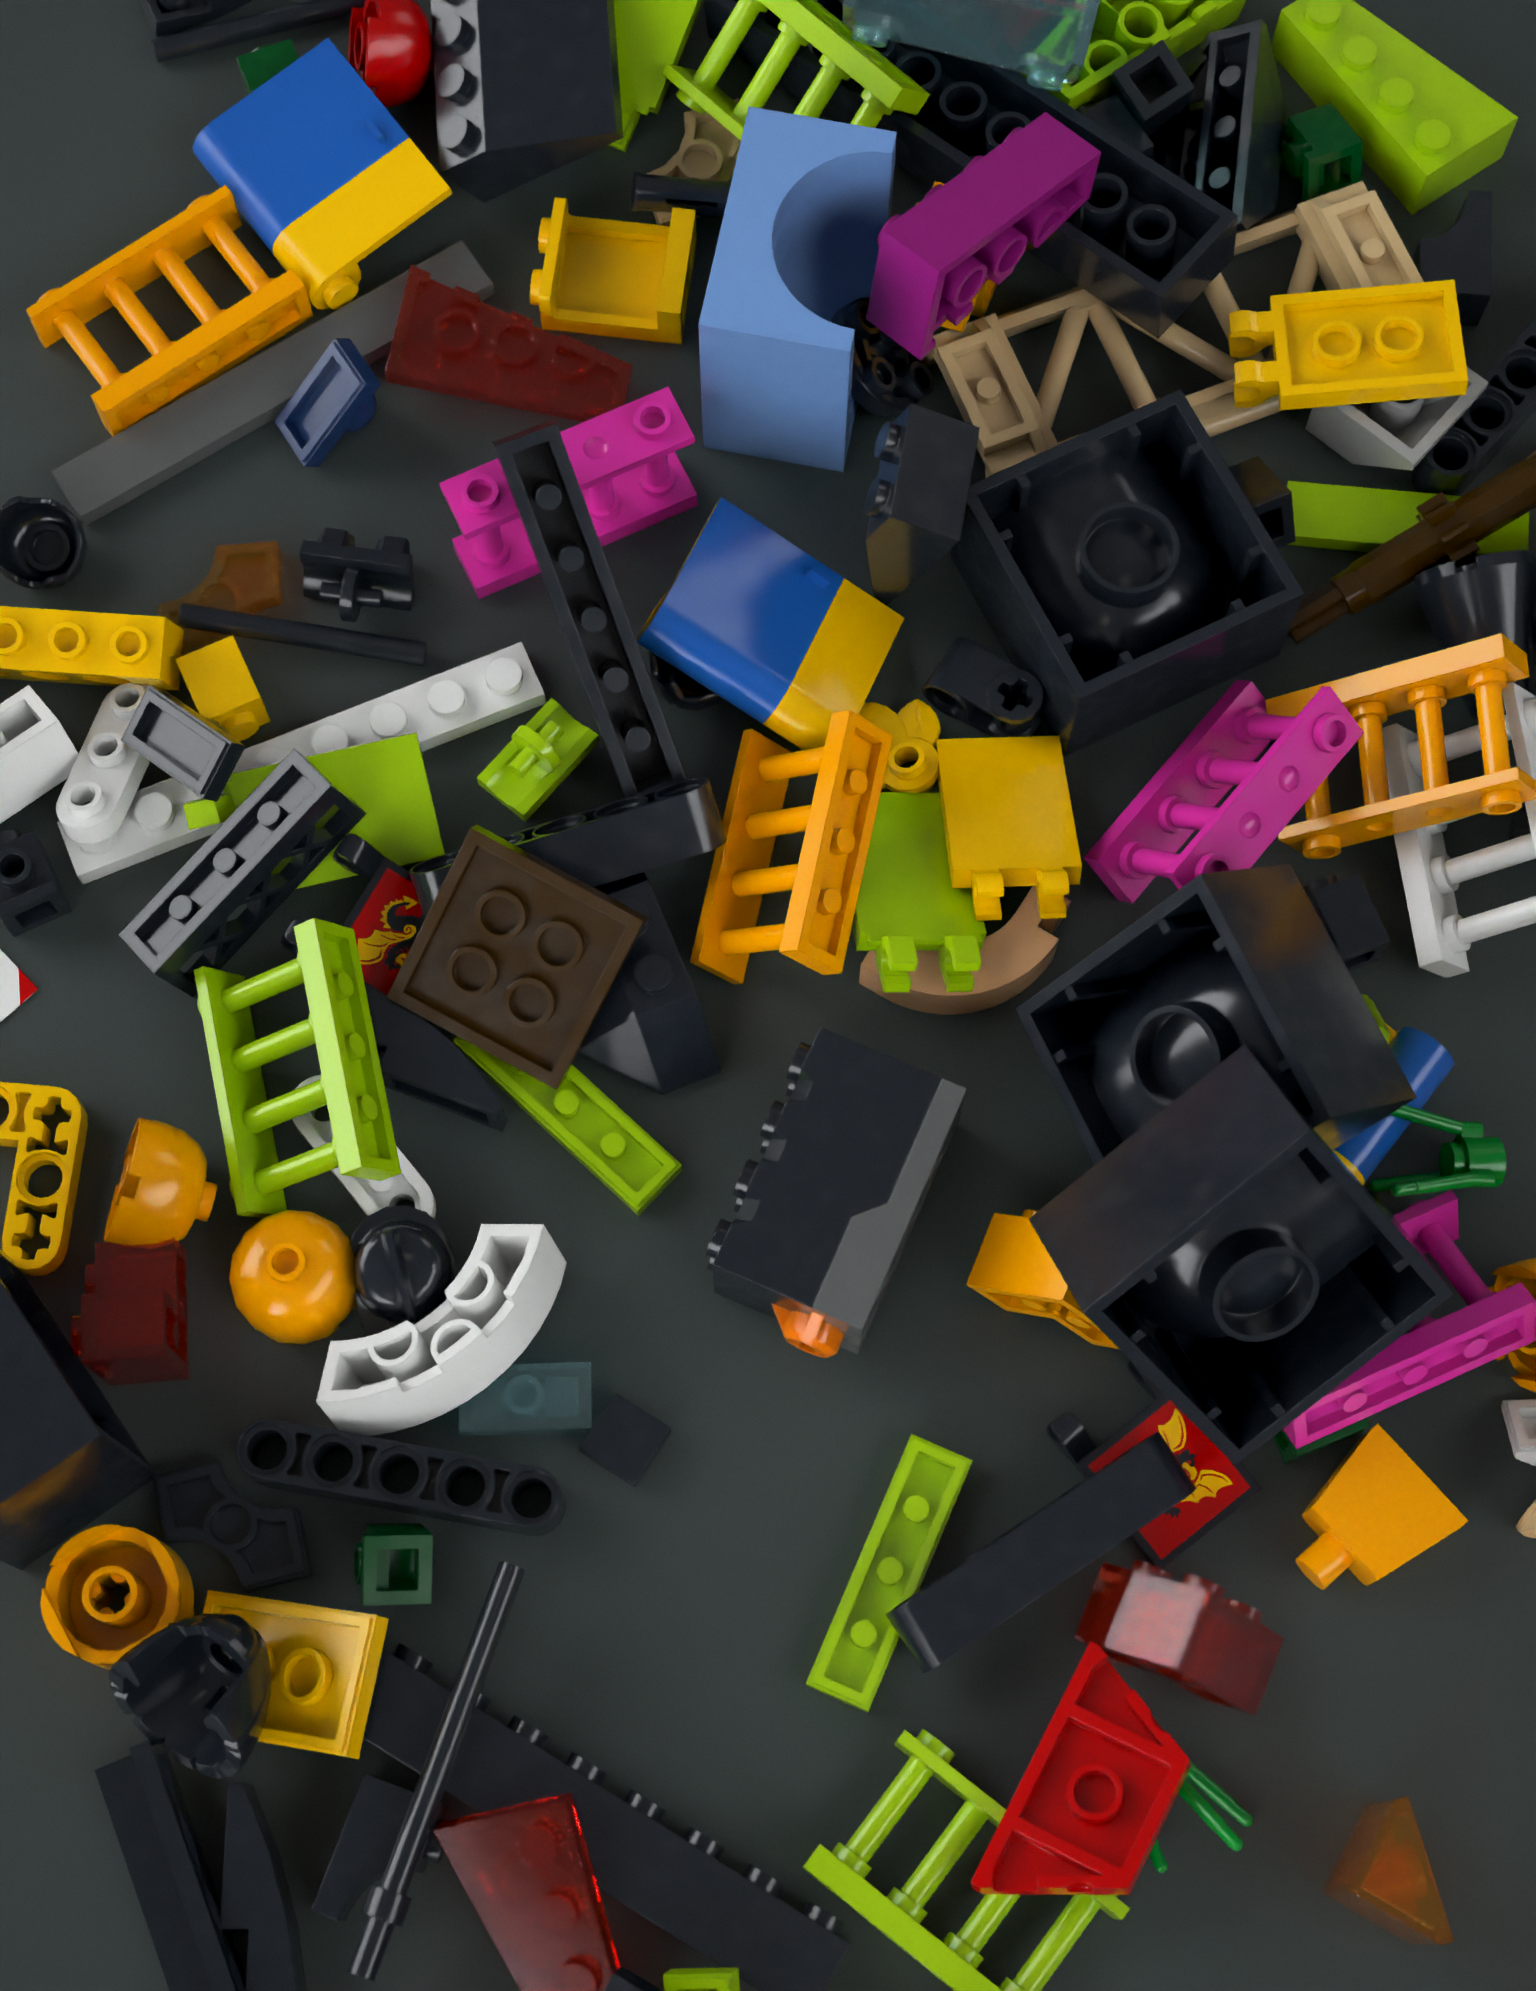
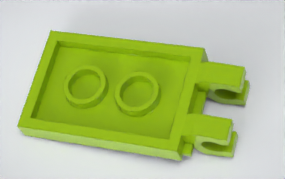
M614 0L623 138L608 146L626 152L640 114L647 116L649 111L656 114L659 113L671 83L662 73L667 64L678 65L703 0Z
M417 732L305 756L334 786L355 801L367 813L348 834L359 836L384 857L399 866L445 854ZM281 762L232 772L231 780L227 782L224 794H221L217 802L203 798L186 802L183 807L189 830L225 822ZM334 804L316 823L315 829L323 827L340 808ZM336 846L296 889L357 876L358 874L345 869L334 861L333 853L337 848ZM291 857L282 859L272 870L271 875L280 873L290 862Z
M881 792L854 914L852 933L856 951H875L876 966L884 993L910 991L911 979L908 971H916L918 965L916 951H938L939 967L947 992H972L975 983L970 971H979L982 963L979 950H982L987 935L984 921H975L971 888H952L939 793Z

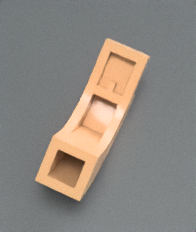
M1032 886L1007 924L993 934L986 936L982 950H979L982 961L979 971H970L975 983L972 992L946 991L939 967L938 951H916L918 959L916 971H908L911 979L909 992H883L876 966L875 951H869L861 963L859 984L897 1005L924 1013L951 1015L988 1009L1018 995L1045 971L1054 958L1059 939L1050 933L1056 930L1063 918L1040 919L1036 888ZM1065 898L1066 912L1071 904V901Z

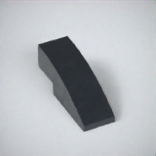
M365 985L378 1055L382 1059L380 1066L384 1086L503 1132L507 1123V1117L501 1101L482 1074L454 1043L418 1014L386 998V994Z

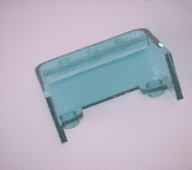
M844 0L843 24L853 29V40L866 45L887 47L888 40L1028 74V84L1045 90L1061 91L1064 82L1073 83L1077 81L1084 66L1100 0Z

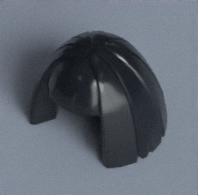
M201 1614L185 1618L145 1638L120 1657L111 1667L112 1669L109 1673L110 1687L116 1691L114 1697L125 1715H135L132 1723L149 1740H152L155 1745L164 1743L162 1750L165 1753L172 1751L178 1762L192 1770L197 1767L201 1774L212 1778L234 1777L245 1765L257 1744L266 1719L272 1678L265 1641L260 1633L251 1627L245 1619L234 1614Z

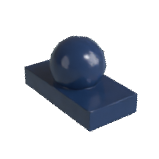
M334 338L274 421L304 467L320 466L344 433L361 430L371 422L377 406L374 392L381 383L350 338Z

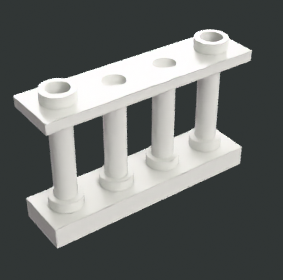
M1511 682L1502 691L1506 715L1504 716L1507 741L1512 740L1517 767L1536 780V696ZM1397 723L1382 728L1390 799L1424 791L1418 735ZM1479 724L1444 736L1447 762L1482 750ZM1536 799L1525 802L1531 833L1452 859L1446 854L1442 832L1446 831L1447 824L1467 817L1394 834L1420 968L1445 978L1469 972L1466 951L1470 949L1472 942L1536 923V896L1462 918L1458 914L1454 894L1460 882L1536 859Z

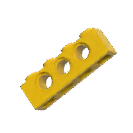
M0 606V679L116 687L127 683H135L140 686L151 685L164 690L179 691L180 670L175 659L182 656L184 630L168 618L160 616Z

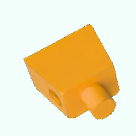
M1377 1423L1357 1440L1302 1513L1304 1521L1319 1538L1299 1555L1295 1561L1304 1575L1321 1590H1325L1347 1568L1361 1583L1369 1586L1452 1534L1469 1520Z

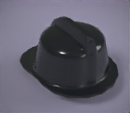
M407 1205L385 1207L367 1216L352 1235L350 1245L355 1258L354 1284L356 1291L354 1296L362 1325L368 1336L395 1327L406 1320L415 1325L431 1314L447 1299L444 1290L456 1278L458 1271L451 1244L443 1227L427 1212Z

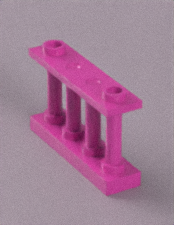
M669 387L560 432L601 547L698 506L697 493L675 453L677 450L694 444L695 437ZM498 458L439 483L441 491L463 534L452 539L454 550L478 599L540 573Z
M1236 680L1084 856V859L1118 901L1132 904L1156 876L1170 878L1179 890L1200 874L1250 869L1364 732L1331 687L1322 686L1298 716L1293 717L1267 714L1266 700L1253 682ZM1271 740H1276L1259 762H1253ZM1233 785H1238L1220 808L1215 807ZM1195 830L1199 831L1180 854H1177L1176 852Z
M1452 1190L1429 1200L1416 1201L1404 1211L1393 1216L1423 1254L1429 1253L1467 1306L1440 1319H1431L1428 1314L1410 1328L1408 1333L1396 1339L1283 1428L1296 1449L1536 1341V1301L1522 1282L1500 1292H1491L1453 1242L1459 1239L1458 1198Z

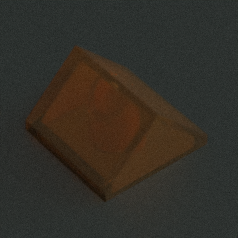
M1408 1796L1366 1805L1323 1893L1409 1944L1443 1945L1453 1942V1935Z

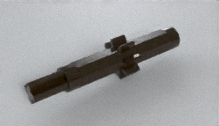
M1536 454L1527 460L1523 459L1454 502L1452 500L1448 502L1443 492L1417 506L1416 509L1419 514L1416 518L1419 523L1349 564V567L1329 578L1330 583L1301 600L1288 632L1290 638L1296 644L1301 643L1347 614L1353 616L1366 607L1373 606L1413 582L1414 577L1423 571L1455 561L1456 568L1476 561L1475 556H1479L1477 551L1480 550L1477 544L1479 541L1536 508Z

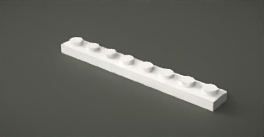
M519 642L246 748L233 772L282 762L294 748L302 755L309 756L417 732L421 752L546 704L545 694L522 642ZM173 777L138 790L119 830L101 842L92 844L76 842L66 834L60 821L57 822L77 877L83 885L214 834L223 823L189 830L183 805L188 801L201 799V797Z

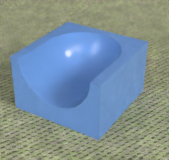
M749 106L698 324L703 447L844 472L858 402L851 396L855 329L832 323L831 320L834 314L845 305L858 298L870 297L879 251L877 244L878 235L884 224L891 218L897 132Z

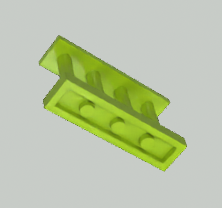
M739 0L698 70L667 64L662 73L679 88L676 96L682 103L698 113L706 114L708 112L739 140L742 138L749 106L761 109L764 107L800 46H808L809 43L823 53L819 59L822 67L793 114L819 118L842 79L849 81L851 77L865 88L861 93L864 102L850 122V124L876 128L883 115H891L894 110L917 115L930 95L815 0ZM769 9L781 19L777 26L781 33L737 104L719 89L716 84L759 12L766 13Z
M312 918L294 926L298 947L297 958L245 980V976L205 966L194 970L198 992L197 1006L203 1020L230 1173L229 1187L235 1201L237 1215L263 1219L264 1217L286 1211L284 1188L338 1167L340 1175L375 1181H383L401 1174L355 932L352 928L317 918ZM304 983L310 1011L308 1019L256 1040L250 1006ZM316 1044L321 1069L320 1080L267 1101L261 1066ZM327 1105L333 1133L332 1142L278 1162L272 1127Z
M924 1729L916 1738L904 1730L894 1743L898 1749L910 1758L844 1846L838 1842L832 1852L819 1844L802 1867L953 1991H1041L1099 1909L1113 1920H1123L1130 1910L1126 1904L1117 1898L1118 1895H1074L1013 1981L1006 1977L999 1988L976 1970L984 1959L979 1955V1952L1021 1894H986L957 1935L949 1932L943 1942L920 1925L928 1914L922 1908L987 1819L998 1827L1006 1811L1005 1808L950 1766L949 1763L955 1757V1753ZM934 1776L963 1799L965 1803L902 1889L899 1890L893 1887L886 1897L865 1880V1877L872 1869L867 1863L930 1777Z

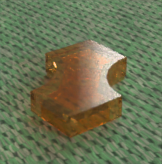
M278 541L217 545L213 564L206 578L198 587L182 598L160 603L157 606L158 616L166 617L178 625L181 603L250 614L283 605L281 549ZM182 628L184 636L180 656L189 654L231 635Z

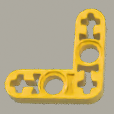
M0 1082V1098L5 1099L9 1104L7 1119L0 1125V1146L17 1147L2 1234V1250L24 1274L43 1276L53 1272L60 1266L68 1250L88 1129V1114L77 1097L66 1089L54 1086ZM56 1105H61L62 1109L71 1117L70 1122L58 1124L54 1140L61 1150H67L65 1155L48 1150L51 1131L41 1121L43 1115L49 1116L54 1114ZM40 1145L47 1149L35 1150V1146ZM43 1165L59 1167L62 1172L60 1188L49 1197L39 1198L31 1195L29 1191L31 1174ZM29 1207L42 1213L57 1212L55 1218L42 1214L40 1234L50 1241L48 1249H38L35 1259L30 1260L29 1254L19 1246L21 1240H31L33 1238L37 1220L30 1213H24V1209Z

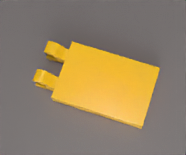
M1455 280L1270 296L1269 311L1239 310L1229 313L1230 332L1228 333L1230 357H1249L1273 345L1274 361L1259 362L1245 360L1234 363L1235 382H1233L1235 407H1254L1277 395L1280 410L1466 395L1468 374Z
M1027 736L936 739L935 749L939 760L938 786L952 888H971L975 921L1002 920L1000 897H1004V887L1035 886L1040 919L1066 918L1067 912L1064 895H1069V885H1080L1082 863L1060 737Z

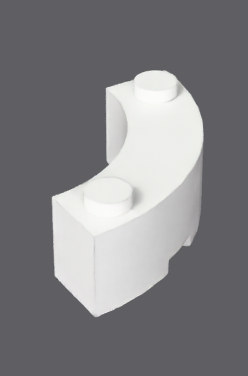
M481 1224L477 1240L469 1258L453 1282L444 1290L447 1299L431 1314L415 1325L406 1320L395 1327L363 1338L330 1341L316 1402L337 1429L343 1432L373 1436L417 1426L467 1402L503 1374L523 1353L540 1330L553 1306L562 1283L567 1262L544 1224Z

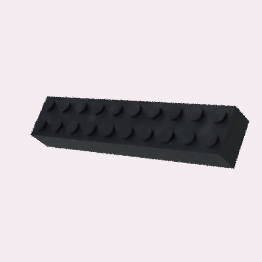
M703 0L708 35L711 40L715 41L739 0ZM815 0L930 94L917 115L894 110L891 115L884 114L876 126L877 129L897 132L895 163L932 187L935 181L946 184L963 172L973 158L978 155L985 156L1002 144L1012 130L1020 126L1024 128L1045 112L1100 150L1101 156L1090 198L1038 248L1027 242L1025 250L1159 339L1234 258L1237 214L907 0ZM769 9L766 13L760 11L734 55L758 70L781 33L777 27L781 19ZM810 43L808 46L801 45L778 84L802 100L822 67L819 59L823 53ZM852 77L849 81L842 79L822 114L832 121L850 124L864 102L861 93L865 88Z

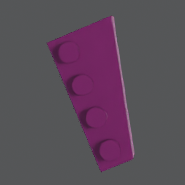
M1047 112L1024 128L1020 126L1012 130L998 147L985 156L978 155L973 158L959 175L945 185L938 184L934 186L920 203L903 215L896 214L884 224L877 239L879 251L866 319L921 361L936 346V340L932 338L935 330L946 320L957 326L973 311V303L970 301L988 279L999 286L1014 271V267L1026 249L1027 242L1038 248L1090 198L1101 151Z

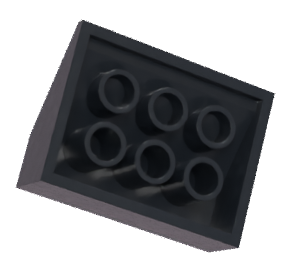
M431 0L440 174L481 201L487 202L623 138L614 0Z

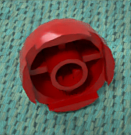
M365 0L364 8L352 7L348 62L356 72L360 71L362 80L385 108L396 107L413 100L424 89L429 71H434L433 38L430 32L429 20L415 0Z

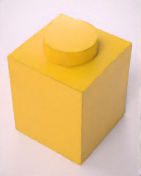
M233 635L175 659L199 714L204 718H210L222 724L236 740L242 741L249 738L258 731L259 726L271 722Z

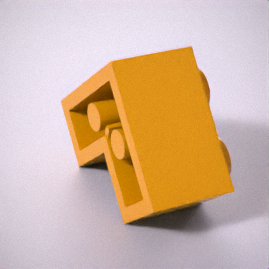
M1025 1209L1021 1216L993 1213L966 1285L1006 1311L1055 1319L1093 1345L1119 1349L1082 1312L1029 1221V1218L1038 1211Z

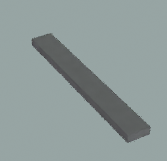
M460 240L51 472L83 524L87 526L277 418L334 338H350L366 363L370 365L494 294L493 283L463 240Z

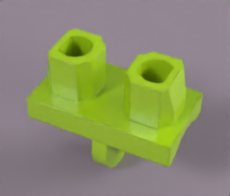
M551 698L526 725H520L512 734V740L477 776L478 784L526 822L599 743V736L592 729L575 720L558 702Z

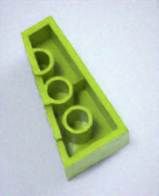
M1083 0L1029 58L1023 67L1021 75L1075 110L1088 102L1098 103L1109 97L1113 71L1162 39L1175 59L1203 42L1208 33L1222 30L1236 21L1246 0Z
M1296 0L1280 12L1271 45L1275 59L1317 107L1331 102L1363 141V160L1411 215L1502 158L1519 117L1354 0Z

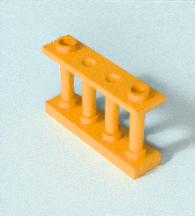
M226 185L210 195L196 198L180 214L61 288H53L39 298L37 303L25 309L44 347L47 348L64 337L102 388L90 396L103 425L112 437L216 379L313 317L306 287L292 268L277 278H269L233 232L242 226L233 194ZM212 244L251 292L249 296L227 310H220L184 263V261ZM162 275L166 277L202 324L177 341H170L134 294ZM113 306L152 355L151 358L127 373H121L84 325Z
M1500 633L1266 699L1267 714L1297 717L1322 686L1331 687L1364 732L1358 739L1364 806L1331 814L1327 776L1305 802L1306 821L1285 826L1278 834V840L1302 853L1306 858L1327 859L1339 855L1342 852V847L1479 813L1488 815L1510 814L1521 809L1523 802L1535 800L1536 780L1519 767H1510L1502 691L1507 688V683L1529 677L1527 653ZM1469 693L1475 694L1484 775L1450 784L1441 707L1446 705L1447 699ZM1414 710L1424 791L1390 799L1382 723L1387 721L1389 715Z
M852 710L831 714L825 745L818 748L791 752L754 729L743 730L722 820L727 840L715 850L690 963L734 985L743 984L750 953L779 950L783 955L822 975L842 973L893 735ZM818 773L812 804L782 809L789 778ZM805 831L798 864L769 868L776 836ZM792 890L785 923L756 927L763 894Z

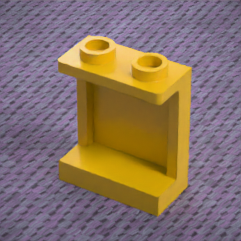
M555 197L551 218L542 217L540 222L538 250L539 253L545 254L543 269H533L530 284V304L539 306L542 329L682 344L697 245L696 210L672 207L670 225L662 226L572 216L568 212L567 198Z

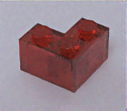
M175 1238L148 1245H124L112 1242L95 1243V1263H89L85 1268L86 1294L81 1295V1315H74L71 1320V1344L74 1355L82 1356V1363L110 1386L189 1380L187 1251Z
M1134 1560L1131 1569L1103 1562L1074 1639L1086 1646L1091 1641L1099 1645L1111 1661L1165 1677L1204 1701L1256 1716L1284 1638L1260 1624L1263 1613L1233 1599L1224 1598L1222 1600L1225 1591L1223 1587L1196 1575L1185 1574L1183 1582L1180 1583L1172 1581V1575L1169 1572L1143 1561Z

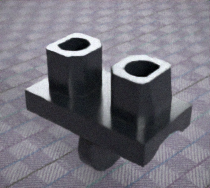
M326 527L317 542L303 540L299 555L304 570V597L338 602L341 620L354 623L359 617L361 606L412 610L415 600L412 554H410V543L406 538L385 535L382 539L378 540L376 549L355 547V538L347 530Z

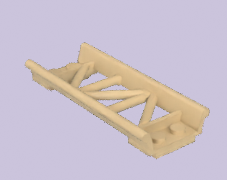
M1363 181L1297 204L1296 209L1262 220L1246 230L1236 232L1234 256L1290 235L1298 234L1302 245L1287 294L1312 292L1317 274H1319L1327 291L1424 282L1376 191L1368 192ZM1220 272L1203 292L1228 339V333L1230 332L1229 313L1239 311L1240 309ZM1080 286L996 316L994 313L969 322L963 333L950 329L933 335L932 338L936 340V346L923 358L924 364L927 367L938 364L964 421L980 427L976 447L986 466V478L1072 439L1069 438L1057 442L1051 428L1088 317L1134 410L1158 399L1155 398L1116 317L1225 381L1185 396L1209 437L1283 411L1279 408L1278 395L1270 397L1260 405L1250 408L1235 407L1234 363L1245 360L1259 362L1274 361L1273 345L1270 346L1266 359L1260 350L1255 355L1237 358L1238 360L1175 323L1158 339ZM1063 318L1037 397H1035L1007 338Z

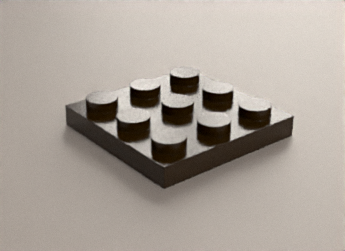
M476 824L470 828L386 998L557 1090L563 1083L648 917Z

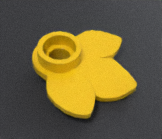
M919 699L906 704L898 714L885 705L875 702L864 703L859 715L893 735L882 789L887 788L892 792L927 793L933 787L939 775L938 753L934 748L936 739L939 738L941 732L937 714L929 705ZM917 761L911 767H900L902 764L906 762Z

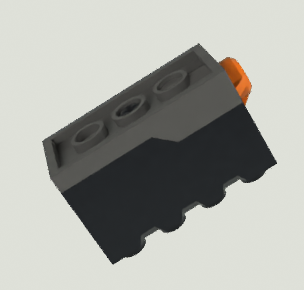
M820 1027L812 1046L801 1042L798 1046L787 1073V1078L791 1081L786 1096L790 1098L785 1104L777 1100L773 1102L760 1133V1137L764 1138L760 1153L764 1154L759 1163L748 1159L745 1163L733 1193L734 1196L738 1197L734 1206V1211L738 1212L737 1216L732 1222L723 1218L719 1221L708 1245L706 1255L710 1257L707 1269L713 1271L714 1293L776 1318L788 1343L811 1355L829 1358L836 1355L840 1347L857 1355L859 1354L959 1123L967 1088Z

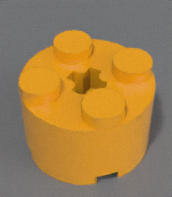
M104 1524L95 1526L69 1539L57 1551L50 1564L52 1567L48 1573L45 1587L42 1588L40 1601L44 1623L56 1643L73 1656L107 1670H111V1667L120 1657L145 1638L176 1622L194 1616L193 1583L189 1571L179 1555L154 1536L137 1528ZM117 1584L130 1590V1593L124 1598L126 1606L119 1612L107 1607V1605L115 1600V1594L112 1589Z

